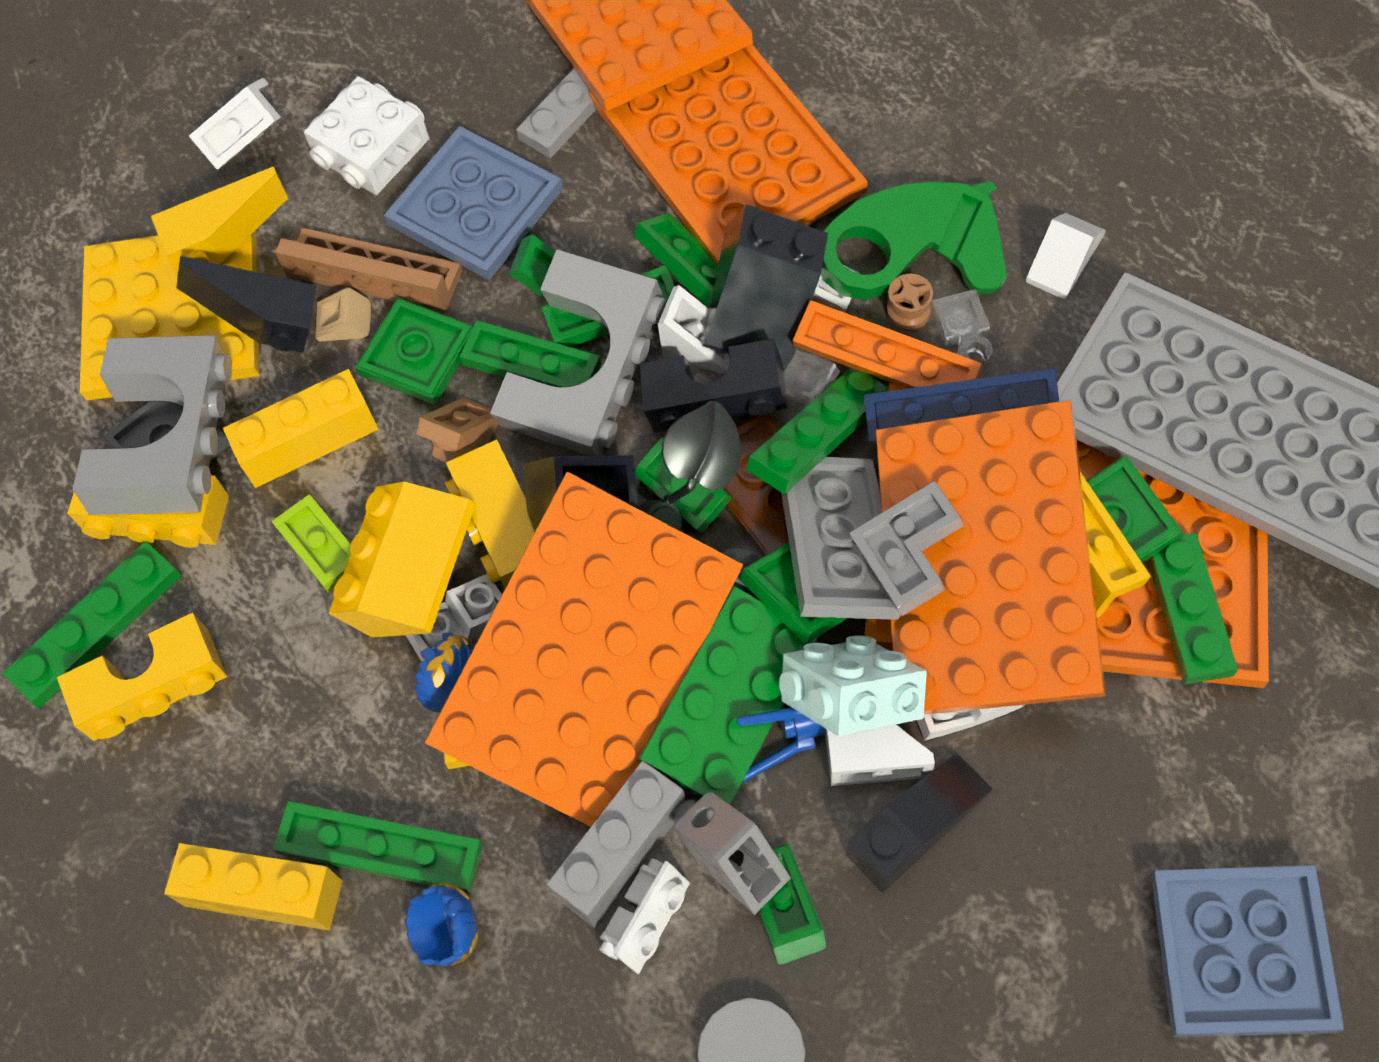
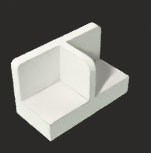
M264 77L245 87L189 135L216 169L224 166L247 145L262 136L265 130L281 118L261 93L269 85Z

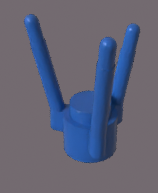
M783 703L780 710L738 717L737 724L739 726L779 721L785 739L792 737L795 739V742L750 766L742 783L798 752L816 748L814 737L826 734V728L786 703Z

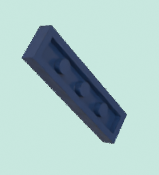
M1055 368L864 395L869 442L877 441L876 430L1059 402Z

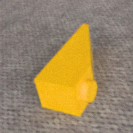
M273 166L154 214L151 218L165 254L178 274L181 256L217 264L222 263L289 198Z

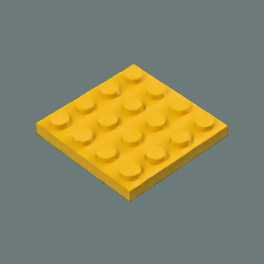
M256 230L220 264L257 272ZM159 236L84 246L80 393L86 401L112 397L100 376L108 338L216 335L223 353L228 354L231 359L232 375L230 380L260 376L259 343L176 288L178 274L167 258Z

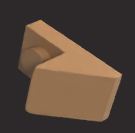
M463 397L420 417L416 434L432 441V456L434 458L448 462L488 444L499 424L490 414L492 408Z

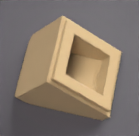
M347 287L318 301L315 339L322 342L368 337L370 334L371 316L370 300Z

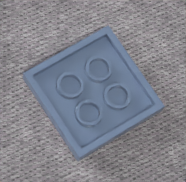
M459 126L384 214L388 226L448 259L460 263L461 266L490 281L564 188L560 177Z
M1316 865L1154 870L1151 874L1172 1037L1339 1033L1344 1030Z

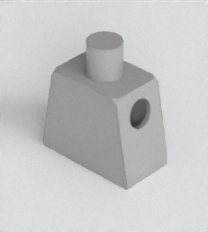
M714 793L705 794L698 802L687 800L676 810L674 830L693 857L707 873L754 915L791 879L757 825ZM736 850L744 854V861L740 867L729 858Z

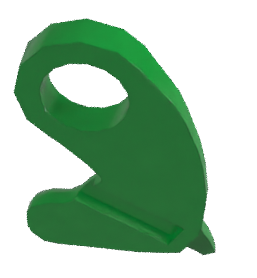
M992 181L979 183L974 186L951 182H921L891 187L856 201L835 218L824 230V232L828 233L821 271L824 282L845 297L868 300L886 295L893 280L903 275L914 260L926 249H932L944 259L953 263L961 271L964 283L972 293L991 294L999 290L1006 280V266L998 222L989 197L997 187ZM860 237L868 239L878 245L884 253L886 267L875 274L862 275L854 273L841 263L837 256L836 247L840 242L848 238Z

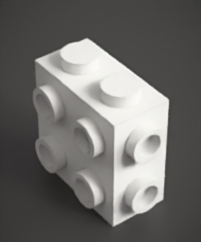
M359 76L347 88L343 89L320 116L314 118L309 127L304 131L311 148L309 154L320 167L326 170L329 168L334 169L351 186L357 189L363 187L376 196L429 140L424 124V115L416 105L408 101L404 103L398 100L382 85L378 83L373 85Z

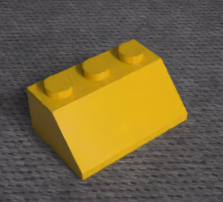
M408 482L376 486L366 502V514L359 533L351 542L350 557L343 576L334 587V600L328 614L372 638L431 633L476 503L464 497Z

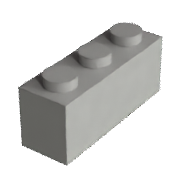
M642 761L546 884L555 899L593 928H596L639 871L640 867L675 823V812L686 801L684 790Z

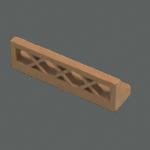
M302 228L297 241L281 238L275 250V254L288 277L339 289L349 287L358 293L391 301L401 298L442 313L446 312L463 271L460 263ZM310 244H315V245H319V246H324V247H327V248H322V247H318V246H313V245H310ZM434 272L446 274L447 276L444 280L443 275L436 274Z

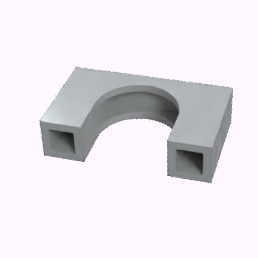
M556 250L540 290L551 307L595 320L609 330L610 349L607 359L602 368L592 378L572 387H553L507 372L490 414L502 428L587 456H601L604 448H610L614 442L618 424L615 422L620 407H625L630 401L634 388V381L631 380L637 364L644 363L650 347V340L647 338L653 323H659L666 306V299L663 298L664 296L656 279Z
M216 335L108 338L100 376L115 402L170 401L182 405L183 411L174 428L164 437L149 445L126 449H85L81 451L73 491L89 515L201 512L203 496L208 494L211 489V473L209 469L211 455H216L218 451L217 421L218 417H223L225 413L224 384L225 381L231 379L232 375L230 356L223 353Z

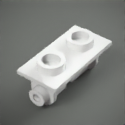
M653 858L647 866L642 865L640 867V871L624 897L629 902L637 905L635 912L632 913L618 907L604 933L600 936V939L604 942L599 950L614 960L620 959L637 974L640 973L646 960L655 953L659 937L673 913L681 907L685 892L690 885V882L669 862L665 861L663 864Z

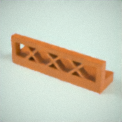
M810 300L793 338V344L797 348L906 389L982 378V363L812 300Z

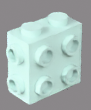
M850 636L846 638V643L834 645L810 643L804 646V650L783 653V673L779 680L780 692L782 694L781 701L837 736L924 719L927 670L906 660V655L903 653L889 651L879 646L874 638L868 636Z

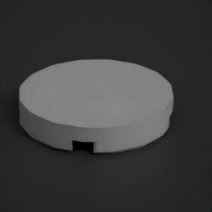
M747 998L730 1002L711 1016L701 1033L698 1060L699 1062H804L805 1048L800 1029L786 1011L770 1001Z

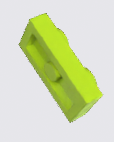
M308 494L271 522L324 589L330 593L334 590L337 581L343 576L350 557L351 544L312 496Z

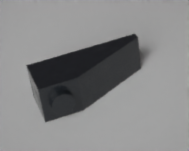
M181 256L176 286L178 290L259 344L269 345L280 351L293 350L304 352L311 322L316 285Z
M955 753L889 803L848 841L847 856L883 893L991 793L992 788Z

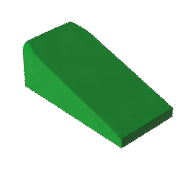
M789 843L772 850L791 879L759 910L777 964H785L826 948L823 928Z

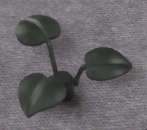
M709 401L702 407L680 417L671 425L662 442V458L667 470L674 477L688 479V481L672 494H666L663 501L648 500L642 503L638 509L680 530L682 518L679 510L674 506L677 500L693 491L697 483L709 490H720L731 482L740 466L741 442L734 421L720 403ZM738 547L723 550L722 554L743 564L732 587L735 586L761 601L740 581L742 569L760 558L750 550Z

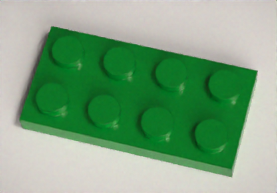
M735 586L732 587L709 634L636 761L640 763L644 761L672 782L700 798L712 792L731 805L773 724L771 722L739 726L737 718L781 709L784 702L781 701L782 694L780 692L779 680L783 673V653L804 650L805 644L764 603ZM817 638L809 642L808 644L815 643Z

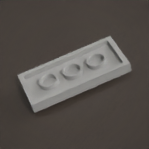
M825 457L785 495L781 493L800 616L899 620L900 613L849 534V532L882 513V503L873 459Z

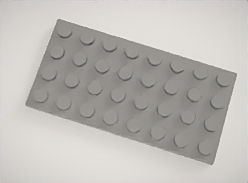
M1124 272L1057 382L1059 402L1071 401L1076 439L1117 460L1127 455L1136 469L1379 588V388Z

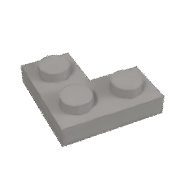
M933 481L849 532L896 609L903 616L945 591L942 581L922 551L963 527V523L940 487Z

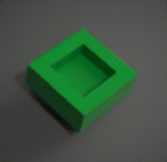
M533 234L523 238L509 275L543 298L544 295L540 289L556 251Z

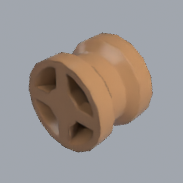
M911 273L901 275L893 280L888 290L886 312L888 319L894 326L910 331L919 329L927 323L930 318L933 289L929 281L920 275ZM903 302L911 304L912 307L904 306Z

